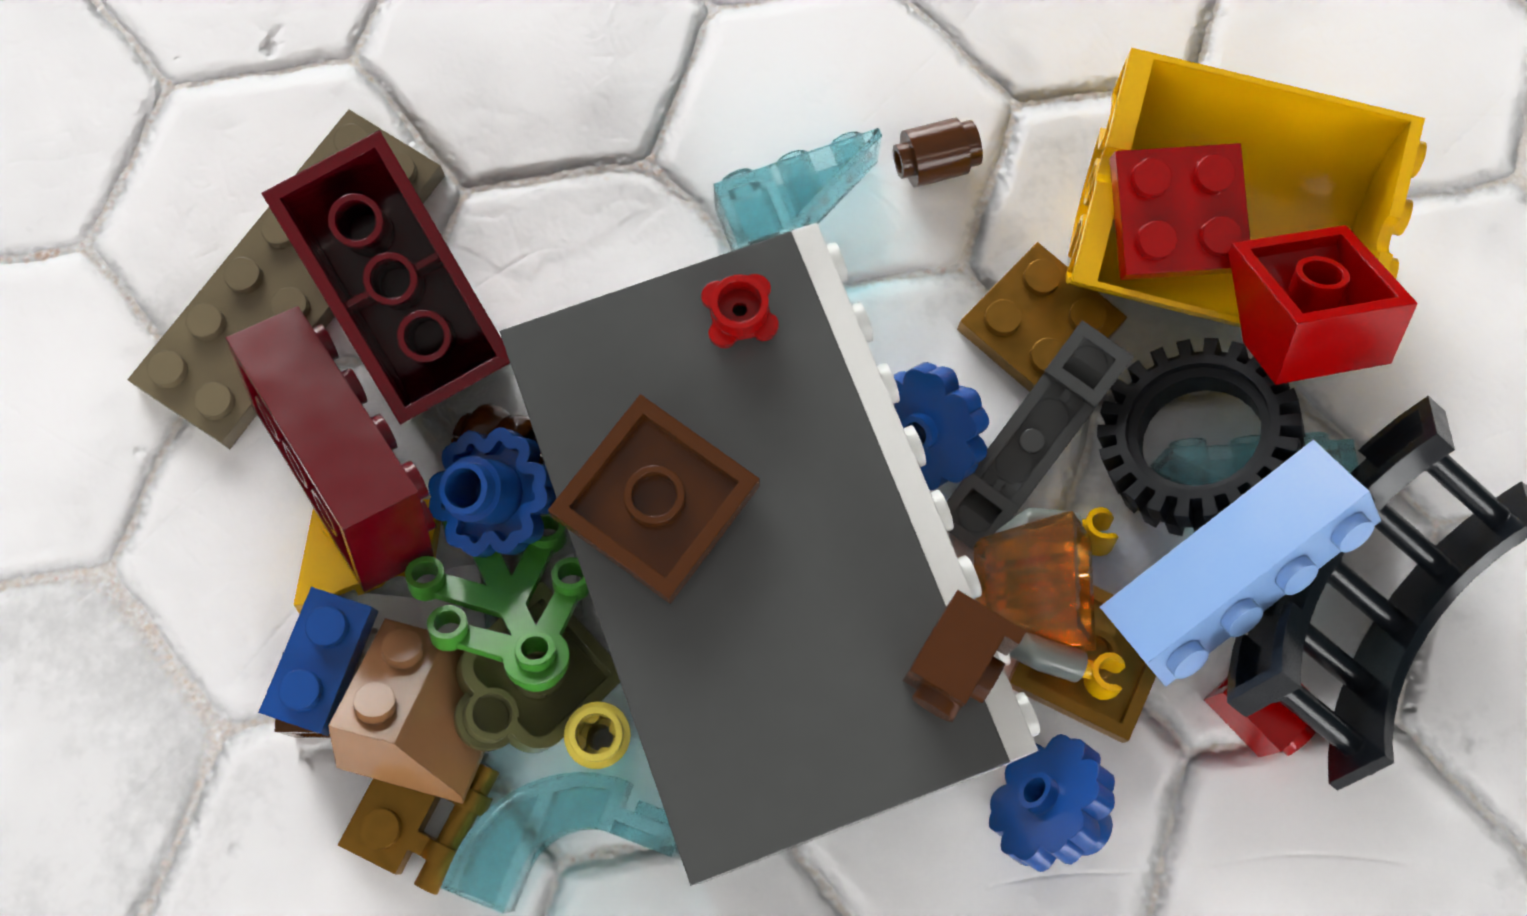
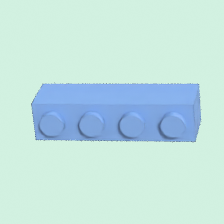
M1313 439L1102 604L1100 608L1166 687L1175 679H1184L1196 673L1206 663L1209 653L1230 637H1239L1252 630L1261 620L1263 612L1284 595H1294L1304 590L1316 578L1318 569L1340 552L1346 553L1360 547L1371 536L1374 526L1381 522L1370 491Z

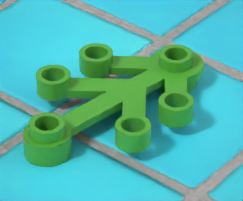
M549 513L540 515L544 523V529H553L556 532L550 536H542L538 541L529 544L512 576L501 553L497 551L489 557L472 556L485 585L446 574L442 562L431 556L416 558L409 563L405 570L408 590L415 599L420 601L437 599L502 618L509 633L508 635L469 625L466 613L461 608L454 605H444L435 609L427 619L430 640L437 649L442 651L460 649L503 662L507 677L514 684L532 692H540L552 688L568 670L570 664L569 646L562 635L578 601L589 594L578 558L567 557L558 561L552 568L551 577L554 594L537 625L527 608L553 554L563 548L567 539L566 528L553 519ZM442 521L444 533L447 524L446 521ZM431 574L436 576L427 583L416 582L423 575ZM570 575L582 578L573 584L562 582L563 578ZM455 623L459 625L455 631L450 633L438 631L445 624ZM533 652H546L543 657L535 660L525 657Z

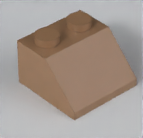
M385 618L328 725L336 768L463 804L485 754V751H478L466 745L457 734L454 725L455 708L464 695L457 682L456 666L464 651L460 649L454 651L439 650L432 644L427 629Z

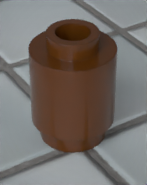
M957 117L902 130L900 133V143L893 145L894 165L898 176L901 179L908 178L914 188L967 175L971 167L982 164L983 149L979 131L972 120L961 122Z

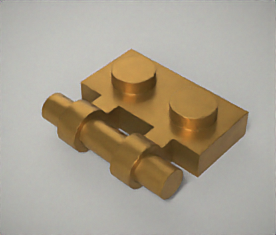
M480 763L463 804L448 800L455 805L438 838L425 833L424 830L441 797L372 779L338 846L395 875L402 874L412 853H415L426 861L414 885L437 895L449 871L457 872L465 856V853L460 851L477 816L485 817L493 801L488 795L500 772Z

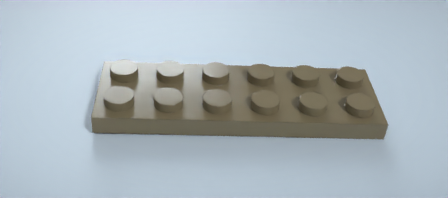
M350 109L347 110L297 171L299 173L380 130L423 204L445 177L441 165ZM269 207L127 379L138 389L229 450L257 414L252 407L225 337L296 306H299L312 328L320 324L326 328L335 317Z

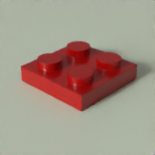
M1241 143L1115 151L1109 160L1120 280L1232 273L1229 259L1231 244L1250 240Z

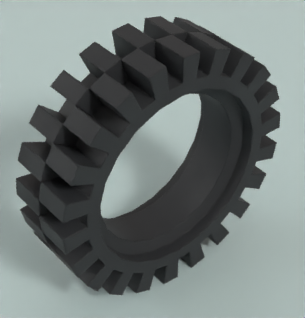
M1204 338L1203 351L1194 352L1190 339L1177 341L1179 355L1169 359L1162 346L1150 352L1154 365L1149 369H1146L1139 360L1127 368L1132 379L1130 384L1125 383L1119 378L1110 388L1115 403L1105 400L1103 402L1100 414L1105 425H1097V438L1102 446V449H1099L1102 462L1125 505L1133 513L1139 510L1144 522L1155 528L1161 521L1165 523L1170 534L1183 536L1185 527H1192L1194 532H1196L1305 446L1304 437L1306 435L1299 399L1295 389H1290L1289 382L1275 385L1254 356L1251 359L1248 357L1246 346L1242 343L1232 341L1228 352H1222L1218 338ZM1215 391L1239 398L1251 407L1261 421L1260 441L1254 455L1245 466L1229 478L1206 485L1178 484L1161 477L1146 463L1143 455L1144 434L1152 418L1173 399L1192 392Z

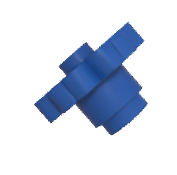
M923 362L907 372L900 371L894 374L900 401L893 405L903 428L912 425L919 435L926 456V465L920 467L929 490H936L948 481L959 483L973 474L978 467V463L987 456V446L979 434L983 433L990 423L989 417L982 407L978 392L973 388L960 386L953 369L945 366L937 367L929 362Z
M498 427L488 435L469 430L463 433L457 442H453L444 448L441 457L445 470L434 474L428 483V490L431 496L429 510L434 519L447 522L445 539L449 545L461 548L470 556L489 557L496 551L508 555L520 554L529 544L541 539L544 534V523L540 515L549 513L548 509L557 497L546 465L538 463L541 451L536 441L524 438L514 430Z
M1058 734L1053 737L1045 748L1036 743L1037 752L1008 764L1004 772L1007 784L999 787L990 799V809L992 812L989 817V828L1002 837L1000 843L1001 851L1020 865L1030 866L1038 872L1048 870L1056 858L1065 864L1071 865L1078 861L1081 856L1097 853L1108 842L1113 828L1110 813L1115 805L1113 794L1115 786L1114 775L1100 765L1101 757L1097 751L1081 739H1071L1064 734Z

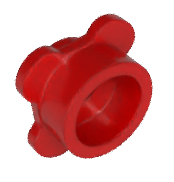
M737 274L728 276L721 281H712L703 288L701 301L705 307L710 309L712 319L708 335L710 341L715 346L727 349L732 347L738 340L756 338L759 341H768L776 335L779 321L774 314L770 313L768 296L771 293V285L764 276L760 274ZM736 306H743L747 312L743 316H736L733 313V309Z

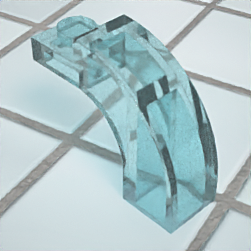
M594 772L562 773L525 784L510 792L489 808L473 825L461 842L444 878L441 889L498 912L509 913L515 911L529 874L540 855L558 839L571 833L584 830L606 831L673 858L676 857L678 848L664 809L641 800L638 801L634 812L625 809L634 784L630 781Z

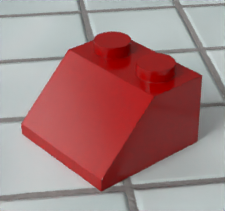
M1347 225L1235 242L1231 244L1229 250L1243 343L1275 385L1392 364L1418 303Z

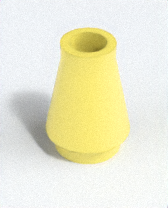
M600 701L590 702L576 709L569 717L564 730V743L567 752L575 762L590 769H603L618 762L626 753L631 738L630 725L623 712L610 703ZM601 729H609V732L613 735L612 743L609 747H601L599 750H595L592 743L595 733Z

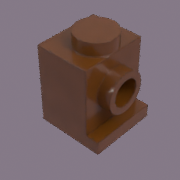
M957 590L902 681L916 689L912 699L918 705L945 721L953 722L959 710L966 705L970 697L981 704L984 702L1005 666V663L994 657L996 651H999L1005 656L1008 655L1020 644L1026 630Z

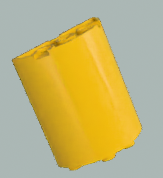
M1131 47L1111 96V108L1106 128H1100L1084 182L1068 251V257L1071 260L1066 272V283L1241 328L1232 273L1120 280L1109 160L1115 151L1241 143L1250 240L1347 225L1396 279L1399 270V260L1394 258L1393 254L1389 252V245L1392 235L1400 236L1403 234L1412 215L1413 201L1406 198L1411 178L1418 174L1426 156L1427 144L1424 141H1420L1425 118Z

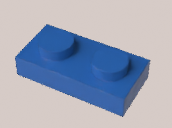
M311 587L258 713L329 736L328 725L348 689L379 611L371 606Z

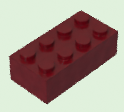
M296 306L225 337L255 413L364 593L405 572L409 563L416 558L423 556L433 557L434 553L429 531L436 528V523L423 498L429 496L426 484L412 461L401 465L393 453V450L397 449L398 446L384 417L380 413L370 417L365 410L363 404L368 402L367 396L354 371L348 368L341 372L334 360L339 358V355L326 328L322 324L312 328L299 306Z

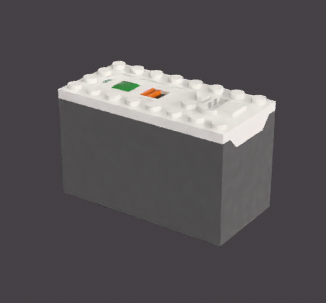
M817 222L499 331L557 498L640 394L760 478L758 490L671 604L568 530L690 886L708 882L953 787L1038 751L1033 737L1040 734V726L1034 708L1024 692L1014 693L1004 668L984 702L981 704L970 697L966 705L959 710L953 722L945 721L918 705L912 699L916 689L902 681L956 591L959 590L975 600V598L982 595V590L972 562L966 555L958 558L947 532L954 529V524L949 506L940 490L930 492L920 467L926 465V456L919 435L912 425L903 428L893 405L900 401L892 371L886 363L877 365L868 342L873 341L874 336L868 314L861 302L851 304L843 283L848 281V271L841 250L835 242L826 245ZM737 274H760L764 276L771 285V293L768 296L770 313L774 314L779 321L776 335L768 341H759L756 338L738 340L732 347L727 349L715 346L710 341L708 335L712 319L710 309L705 307L701 301L703 288L712 281H721L728 276ZM736 306L733 309V313L736 316H743L747 312L743 306ZM996 651L994 657L1004 662L1005 666L1011 663L1010 654L1005 656L999 651Z

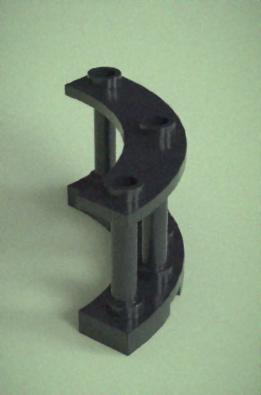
M1426 396L1367 441L1358 450L1366 459L1350 473L1371 493L1381 522L1374 527L1417 564L1393 592L1389 600H1387L1342 561L1345 553L1340 552L1318 569L1316 578L1304 590L1294 595H1284L1266 609L1259 623L1248 632V635L1244 634L1235 638L1228 673L1227 703L1244 717H1248L1272 703L1280 702L1329 742L1328 784L1337 791L1394 764L1393 732L1398 700L1413 660L1426 640L1427 635L1456 597L1480 573L1506 552L1527 539V485L1521 481L1495 497L1449 455L1455 450L1446 411L1430 396ZM1424 471H1427L1473 513L1437 545L1433 544L1388 504L1395 495ZM1326 583L1330 584L1373 621L1354 658L1349 656L1310 623ZM1303 651L1343 684L1336 702L1335 711H1332L1301 685Z

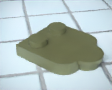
M543 581L538 584L527 606L536 625L554 594ZM573 614L562 635L569 646L570 664L561 680L548 690L540 692L527 691L514 684L507 677L503 662L464 651L456 666L457 682L464 693L457 703L454 712V725L457 734L466 745L478 751H495L503 748L508 743L526 753H540L548 750L564 738L566 723L576 709L590 702H601L620 683L611 655ZM499 618L488 628V630L509 635L502 618ZM533 652L525 657L535 660L543 657L546 652Z

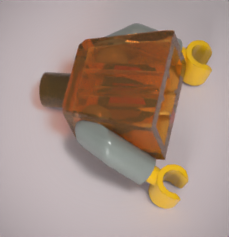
M1103 507L1091 510L1086 519H1082L1078 512L1027 508L996 530L995 534L982 537L975 543L974 568L982 590V595L975 598V600L1026 630L1020 644L1009 653L1011 658L1039 672L1074 683L1083 678L1086 690L1093 697L1099 700L1114 698L1123 688L1117 684L1105 682L1099 674V669L1120 673L1126 667L1124 660L1116 653H1104L1093 661L1088 659L1085 652L1096 650L1092 555L1104 556L1112 551L1119 538L1118 535L1115 533H1102L1100 531L1108 530L1114 517L1107 508Z

